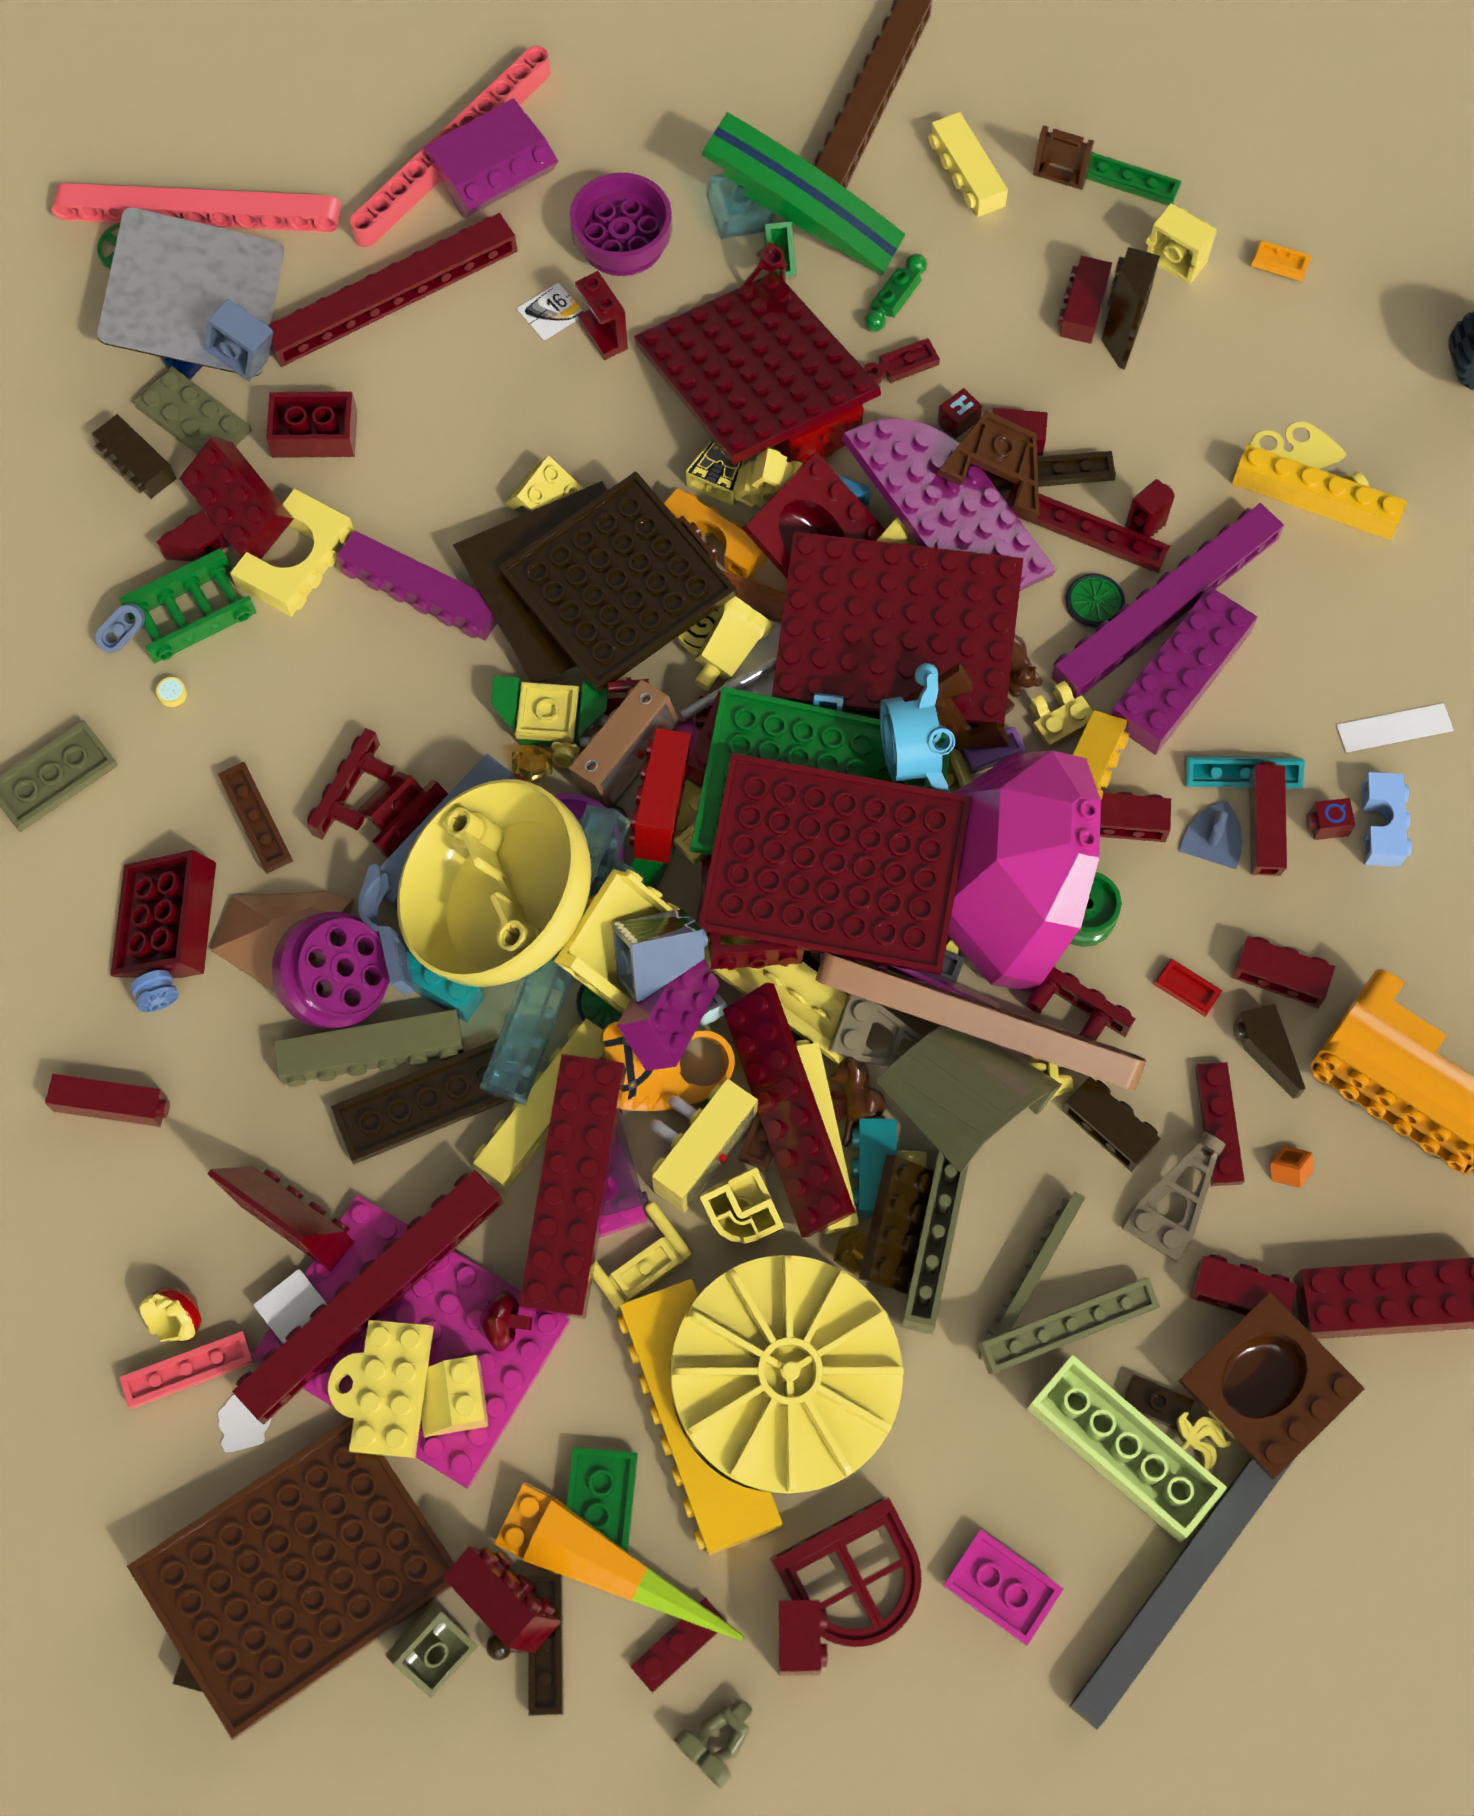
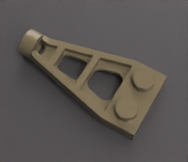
M849 993L828 1051L847 1059L853 1057L858 1063L890 1067L900 1058L897 1056V1052L902 1038L916 1044L924 1037L880 1004ZM873 1023H879L891 1032L893 1038L888 1050L878 1051L867 1047L866 1041Z
M1203 1132L1197 1145L1138 1202L1122 1229L1173 1261L1178 1262L1194 1236L1217 1157L1224 1149L1225 1143L1215 1136ZM1202 1148L1212 1153V1155H1204L1202 1152ZM1189 1166L1199 1170L1202 1174L1198 1187L1193 1193L1177 1184L1178 1177ZM1172 1192L1184 1197L1187 1202L1184 1218L1179 1223H1174L1159 1214L1156 1208L1157 1204L1167 1194Z

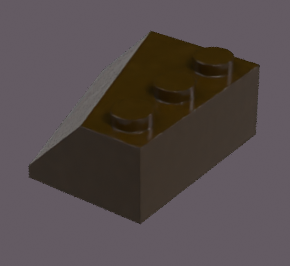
M1128 247L1125 258L1119 257L1116 265V274L1107 303L1110 309L1101 339L1119 368L1124 370L1147 308L1160 259L1159 255Z

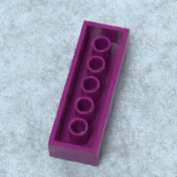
M1209 586L1113 707L1112 716L1127 720L1125 732L1129 733V738L1156 755L1251 634L1258 616Z

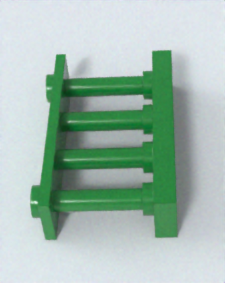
M222 548L119 598L122 605L134 603L143 610L145 614L143 626L153 642L145 647L154 664L159 661L168 660L175 653L238 622H244L256 614L249 595L240 599L226 576V573L232 571ZM213 579H216L229 602V605L215 612L200 587ZM187 592L191 593L204 616L191 624H188L175 601V598ZM161 605H165L178 628L177 631L165 637H162L149 613L150 610ZM132 613L127 614L130 620L135 618Z

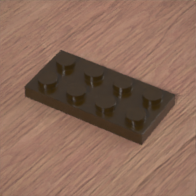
M886 1154L860 1270V1280L897 1293L907 1294L934 1171L897 1155Z

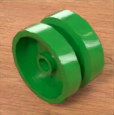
M1095 872L1082 925L1070 944L1080 947L1095 946L1106 940L1115 927L1122 905L1120 891L1112 880L1101 873Z

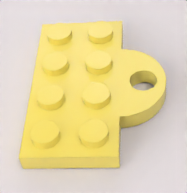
M369 1320L364 1352L350 1354L340 1360L334 1367L328 1382V1393L331 1403L338 1412L354 1419L349 1452L415 1459L433 1326ZM349 1375L353 1380V1386L349 1392L343 1394L339 1389V1383L343 1377Z

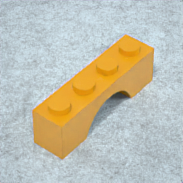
M677 488L664 502L677 519L684 516L689 523L694 522L697 525L701 534L717 539L725 548L724 569L746 584L767 561V556L743 531L738 523L728 521L715 508L705 506L699 502L694 494Z

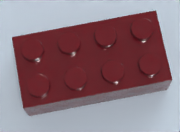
M210 437L179 477L180 481L239 556H243L248 552L262 559L294 519L233 442Z

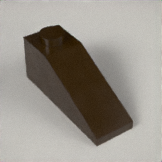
M1276 1004L1240 1012L1233 1024V1031L1237 1041L1242 1042L1244 1050L1293 1099L1299 1098L1306 1088Z

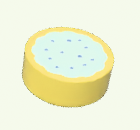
M168 677L159 682L156 694L163 705L176 707L185 701L187 690L180 679Z

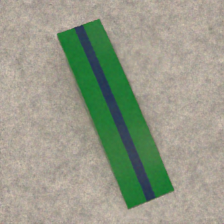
M726 112L703 149L701 156L724 168L722 176L745 188V197L787 221H792L794 225L881 275L884 274L906 235L825 173Z

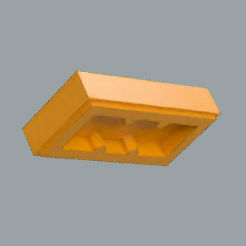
M1260 240L1251 266L1303 282L1312 255Z

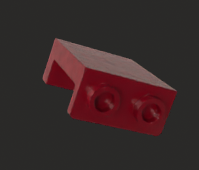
M596 271L576 281L575 286L590 308L578 315L579 323L604 361L627 350L625 310L600 272Z

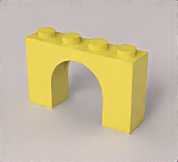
M295 488L285 500L283 506L294 518L289 527L304 534L314 542L310 555L296 566L280 568L272 566L246 552L230 573L238 589L290 617L293 616L296 610H300L304 606L311 590L319 586L322 575L328 567H332L336 563V556L354 531L349 517Z

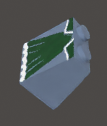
M683 909L612 923L617 978L636 1002L645 1000L705 959L704 947L708 945L706 932Z

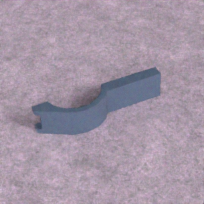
M374 863L368 866L358 899V913L363 923L371 927L380 936L390 984L405 996L414 992L415 987L404 939L390 926H379L377 919L379 904L384 895L392 889L391 882L387 873L380 875L379 867Z

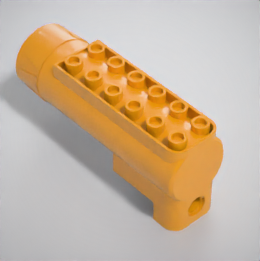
M1375 970L1310 1064L1312 1074L1319 1082L1329 1084L1338 1090L1343 1098L1354 1101L1365 1108L1372 1117L1381 1119L1391 1125L1399 1135L1409 1137L1418 1143L1426 1153L1436 1155L1445 1161L1452 1170L1467 1176L1474 1169V1076L1437 1052L1446 1038V1034L1394 1001V998L1405 982L1388 971Z

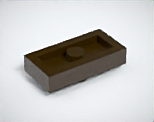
M1135 1374L1132 1376L1124 1399L1145 1417L1177 1431L1179 1430L1176 1419L1183 1412L1190 1414L1195 1401Z

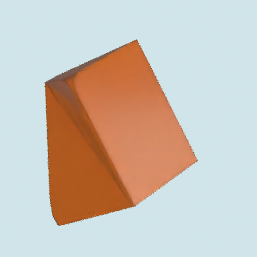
M1282 1146L1270 1162L1272 1181L1301 1188L1313 1171L1312 1153Z

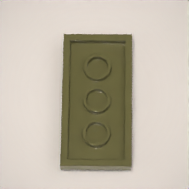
M172 366L133 401L139 411L196 454L199 453L210 437L230 441L237 446L252 431L247 422Z
M82 720L0 776V807L19 832H21L110 772L118 764L87 723Z

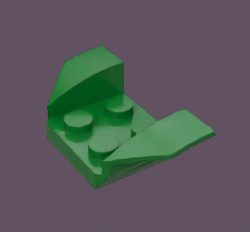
M493 676L491 704L512 730L516 738L515 731L521 689L520 678ZM583 681L582 692H579L574 743H569L578 746L579 739L607 711L608 687L597 693L589 682ZM516 739L519 745L551 747L553 742H558Z

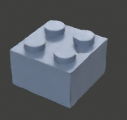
M227 299L208 319L204 350L244 379L250 381L268 361L273 330L264 321L257 320L250 315L244 307Z

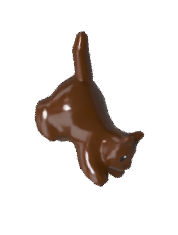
M1015 634L1008 691L1013 697H1019L1022 687H1039L1042 685L1043 680L1036 672V667L1032 666L1027 657L1025 642Z
M853 1057L848 1058V1061L841 1062L834 1074L828 1077L829 1080L837 1081L844 1087L847 1120L842 1140L843 1147H847L852 1141V1130L856 1124H859L860 1118L870 1119L873 1116H881L886 1106V1100L881 1091L869 1086V1072L866 1065L858 1063Z

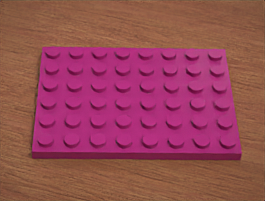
M356 1195L340 1219L341 1222L350 1228L347 1234L355 1242L331 1272L314 1260L304 1274L305 1277L328 1304L336 1297L334 1294L342 1284L347 1281L351 1283L360 1275L359 1270L366 1262L371 1259L375 1261L384 1253L383 1248L389 1241L396 1237L399 1239L408 1231V1224ZM452 1251L377 1321L433 1326L428 1367L445 1360L474 1355L478 1357L481 1364L489 1426L424 1438L422 1421L420 1420L415 1456L418 1460L469 1489L569 1325L570 1319L563 1315L523 1310L519 1307L518 1315L533 1317L532 1330L516 1329L515 1340L504 1351L498 1352L486 1339L481 1329L480 1316L483 1309L492 1299L507 1290L513 1294L519 1304L521 1290ZM269 1328L251 1356L254 1360L261 1363V1359L265 1354L274 1348L278 1350L283 1343L273 1330ZM367 1330L309 1382L303 1390L335 1408L331 1403L328 1393L330 1375L337 1363L344 1357L353 1353L364 1352ZM349 1375L343 1377L339 1383V1389L343 1394L349 1392L353 1386V1380Z

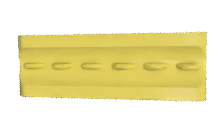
M720 935L721 946L762 943ZM707 945L706 947H704L705 961L711 969L709 948ZM803 961L802 964H789L788 967L781 965L765 966L760 969L741 967L729 971L727 968L711 969L712 972L743 995H747L766 982L774 983L790 1030L802 1039L809 1040L810 1044L819 1042L821 1053L837 1065H840L845 1059L828 1051L848 995L841 990L816 981L817 972Z

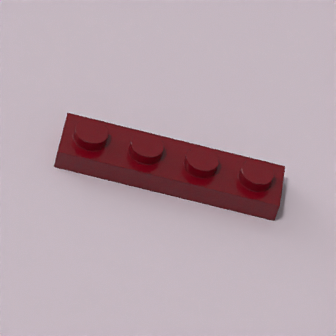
M1228 1062L1197 1064L1195 1071L1204 1132L1215 1136L1225 1143V1147L1215 1163L1211 1177V1186L1242 1185L1245 1180ZM1207 1151V1156L1212 1155V1153Z

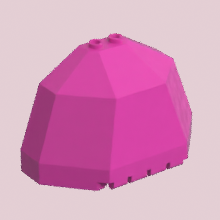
M1052 750L1013 754L954 792L972 797L948 935L990 985L1030 992L1042 984L1080 930L1099 861L1101 799L1087 759Z

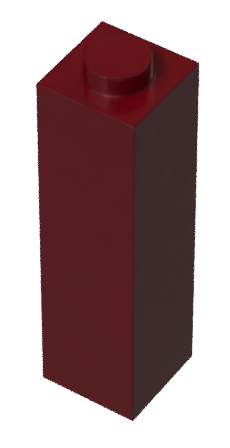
M1264 761L1256 764L1249 773L1251 875L1281 876L1287 869L1285 766L1276 765L1272 761Z
M52 1074L45 1104L53 1112L161 1127L162 1120L168 1116L170 1101L161 1089Z

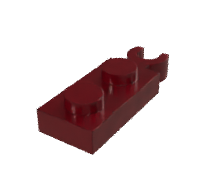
M929 338L881 355L879 356V364L871 362L866 364L864 369L868 374H876L872 378L878 385L886 377L890 383L938 366L940 358Z

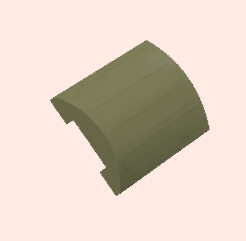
M943 1025L906 1051L876 1081L959 1172L965 1170L984 1143L1029 1107L1035 1114H1039L1062 1085L1000 1045Z

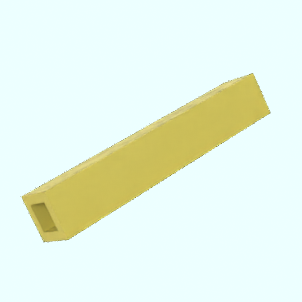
M809 1040L797 1041L795 1044L856 1212L819 1042L810 1044ZM857 1213L822 1230L823 1235L853 1230L859 1225Z

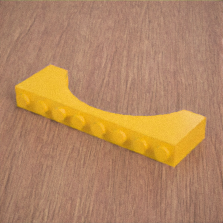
M691 1278L621 1304L622 1314L616 1317L622 1334L629 1332L632 1344L627 1346L632 1362L633 1364L640 1363L643 1374L638 1376L644 1395L650 1393L654 1405L649 1406V1410L654 1424L661 1423L665 1435L660 1437L664 1452L666 1456L673 1455L676 1466L671 1468L675 1483L677 1487L683 1485L687 1494V1498L682 1499L688 1519L695 1517L699 1529L693 1531L699 1550L706 1548L708 1556L778 1530L782 1528L783 1523L771 1492L743 1487L714 1471L692 1448L678 1422L671 1390V1356L674 1341L682 1320L698 1297Z

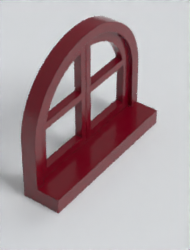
M886 1496L769 1558L791 1600H810L797 1572L836 1552L852 1585L820 1602V1608H826L856 1592L872 1626L851 1629L840 1627L827 1620V1629H820V1636L842 1646H870L894 1635L911 1617L921 1591L922 1577L918 1554L890 1498ZM884 1525L900 1559L862 1579L846 1545ZM903 1566L904 1581L902 1593L894 1609L882 1619L866 1586Z

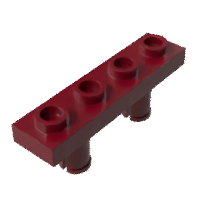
M365 728L362 735H358L354 739L348 758L340 762L337 768V776L332 784L326 785L322 793L321 802L308 815L307 825L312 836L323 840L335 820L355 830H359L365 819L364 814L345 806L346 800L363 773L388 782L394 770L392 765L373 757L380 746L376 732Z
M1055 967L1052 968L1042 984L1035 988L1026 1002V1006L1039 1014L1053 994H1057L1090 1015L1078 1035L1097 1040L1106 1026L1126 1037L1136 1018L1131 1016L1132 1014L1127 1008L1121 1005L1115 1006L1107 1001L1100 991L1093 988L1088 989L1080 984L1077 977L1068 972L1063 973Z

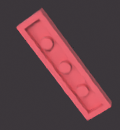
M241 1331L119 1378L128 1408L134 1409L255 1362L251 1356L252 1353L246 1333Z

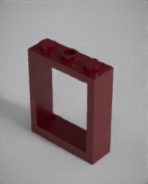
M701 860L700 883L702 899L704 898L711 860ZM707 933L711 969L727 968L729 971L741 967L760 969L771 965L788 967L789 964H802L804 950L767 943L721 946L720 935Z

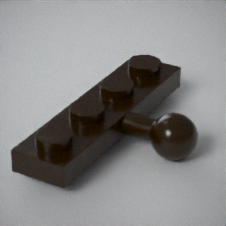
M528 1575V1580L534 1586L532 1591L538 1598L544 1597L555 1607L556 1611L553 1614L561 1621L535 1653L528 1652L529 1716L564 1715L563 1575ZM495 1634L491 1635L486 1643V1651L494 1660H504L511 1653L526 1652L508 1649Z

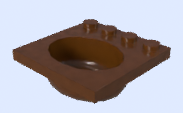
M1271 1292L1178 1380L1271 1479L1276 1478L1365 1389Z

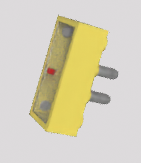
M728 1078L722 1086L717 1084L708 1096L710 1101L703 1110L701 1108H694L676 1095L669 1099L670 1106L690 1120L691 1126L685 1134L682 1132L676 1133L660 1120L655 1119L650 1124L651 1130L671 1144L670 1148H672L666 1159L664 1157L659 1158L651 1170L653 1173L654 1193L683 1214L722 1163L724 1164L727 1160L728 1155L751 1127L758 1112V1099Z

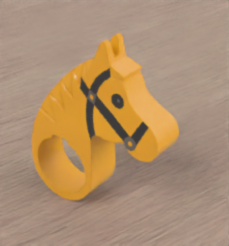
M618 1022L607 1025L601 1033L600 1040L603 1060L622 1062L627 1069L620 1109L642 1112L671 1110L674 1108L670 1106L668 1101L673 1095L679 1096L690 1105L708 1098L710 1092L717 1084L722 1086L727 1078L730 1079L734 1071L735 1058L733 1050L727 1040L715 1032L697 1031L691 1039L702 1038L710 1040L722 1052L724 1058L722 1074L709 1086L687 1083L680 1075V1061L677 1067L646 1071L619 1030Z

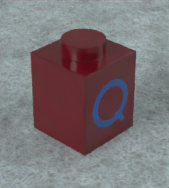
M1350 798L1314 802L1311 810L1306 815L1307 828L1312 830L1314 840L1349 837L1356 826Z

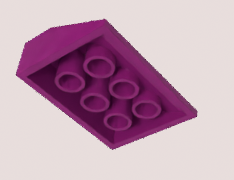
M514 98L423 147L464 219L553 171L559 162L546 138Z

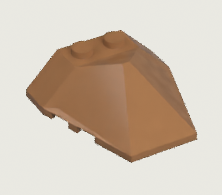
M326 891L231 896L211 950L239 970L256 979L263 986L275 992L271 971L272 959L275 948L287 929L305 917L323 912L337 911L350 914L354 899ZM333 931L330 933V941L332 943L335 937ZM310 952L309 962L315 967L317 959L315 954ZM318 982L316 992L320 996L323 986Z

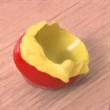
M160 1288L145 1297L139 1305L141 1316L149 1329V1333L151 1335L157 1334L160 1342L167 1340H189L201 1326L202 1319L196 1297L186 1290Z

